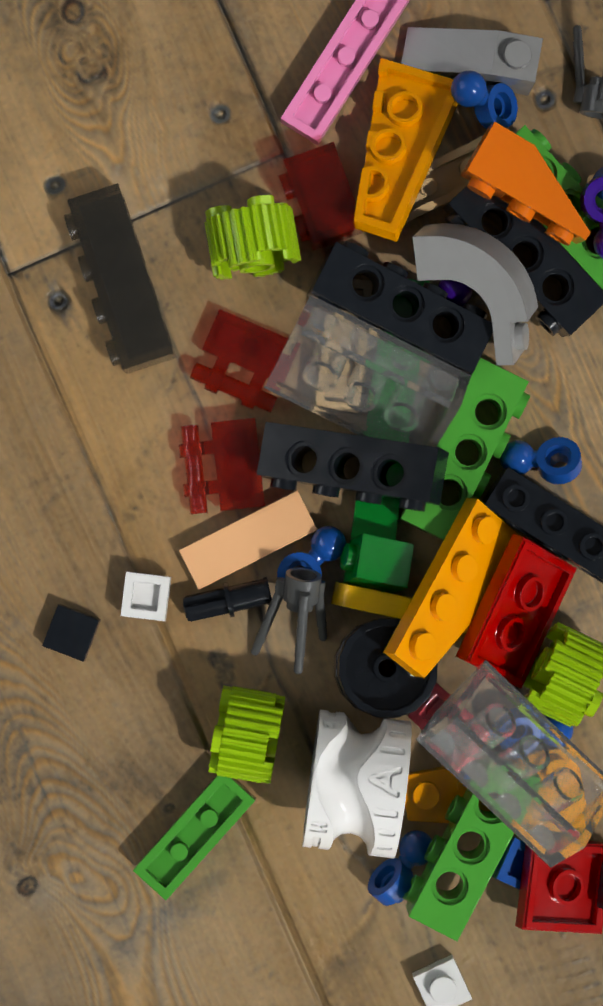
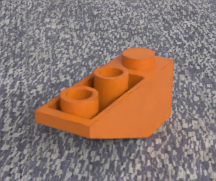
M497 122L491 124L461 174L462 177L469 180L467 187L483 198L491 200L494 195L508 203L509 205L506 210L522 221L530 223L533 218L548 227L545 233L559 243L569 246L571 241L576 244L586 241L591 233L536 146Z

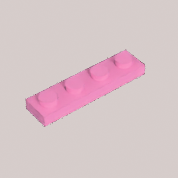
M355 0L281 117V123L318 146L410 0Z

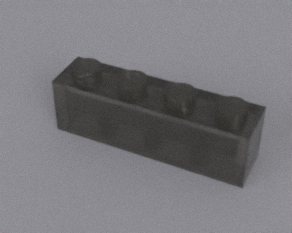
M117 183L68 199L67 202L71 213L64 215V219L72 241L80 238L85 255L79 256L78 262L85 281H94L98 297L91 299L99 324L107 322L112 339L105 341L112 365L117 366L121 364L122 370L129 374L177 358L119 184Z

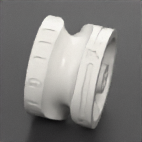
M320 709L310 772L302 847L311 848V846L318 847V849L329 850L334 839L342 834L351 833L359 836L364 841L369 856L395 858L407 794L412 737L411 721L384 718L377 730L372 733L360 734L344 712L330 713L328 710Z

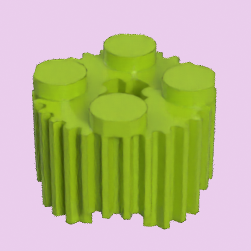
M258 195L247 199L248 207L243 206L239 209H232L229 205H221L206 210V222H204L213 277L216 279L220 278V280L232 279L231 271L235 272L240 270V273H253V277H265L266 275H274V273L284 271V262L288 260L292 263L301 261L293 208L288 206V203H275L273 195Z
M557 622V624L555 623L550 628L546 638L553 642L550 643L549 647L543 649L539 657L535 658L523 684L530 691L522 697L521 704L568 727H577L584 715L594 716L603 698V693L597 690L603 678V643Z
M223 685L219 704L220 714L218 724L215 725L210 750L212 753L208 772L215 773L217 776L270 784L286 697L271 692Z

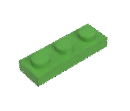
M216 776L134 867L133 872L163 899L167 900L255 802L256 797L236 779Z

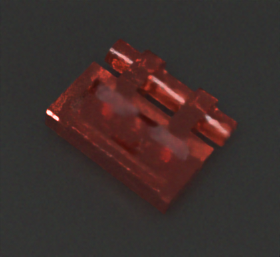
M219 309L202 348L203 352L217 357L213 368H209L196 362L190 379L204 384V389L217 394L221 391L242 400L241 405L251 410H254L256 406L271 413L278 397L263 391L267 379L282 386L284 385L301 344ZM230 364L254 373L250 383L247 384L226 375Z
M255 418L211 422L213 440L201 442L198 425L181 426L183 444H179L178 447L179 456L184 458L187 484H183L184 498L189 497L190 515L208 513L206 495L219 494L221 511L265 506L262 476L257 475L260 454ZM214 454L217 480L204 481L202 456Z

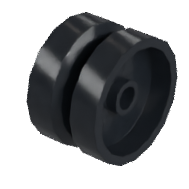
M380 618L356 626L342 639L334 656V678L341 695L352 707L374 717L398 718L416 711L430 697L437 681L438 663L425 678L416 677L383 653L401 619ZM389 659L392 661L389 667L394 669L391 676L380 674L378 667L382 660Z

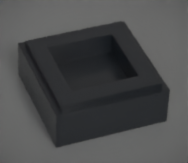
M58 604L42 646L84 662L101 619Z

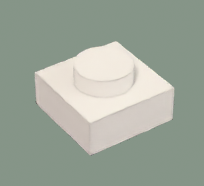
M127 571L120 616L166 621L171 577Z
M453 955L412 973L426 1006H459L472 1000Z

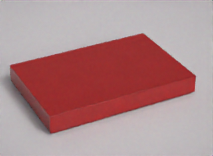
M513 533L455 657L521 689L577 568L525 537Z

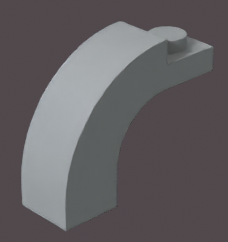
M425 224L413 236L417 281L452 280L463 283L476 291L490 311L496 365H514L529 345V327L527 323L522 322H528L538 308L534 286L523 264L507 246L481 230L459 224Z

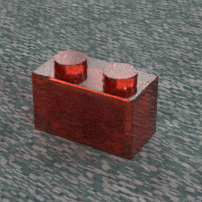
M334 142L283 159L285 173L278 175L286 201L294 198L300 215L294 216L301 242L309 240L312 250L315 251L363 233V231L355 229L354 214L356 202Z

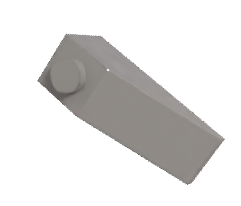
M408 27L401 64L454 79L463 71H475L483 76L487 86L504 83L515 94L528 96L536 80L543 38L501 30Z

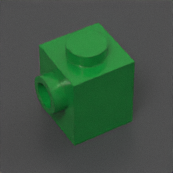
M365 533L351 539L350 543L345 544L341 554L340 568L345 570L343 583L389 593H396L408 588L414 544Z

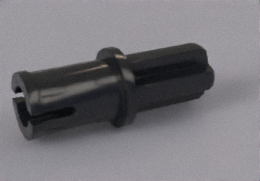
M264 577L260 580L228 586L226 582L223 583V588L185 596L183 598V607L187 620L192 622L228 613L230 617H235L234 612L270 605L272 597L268 579Z

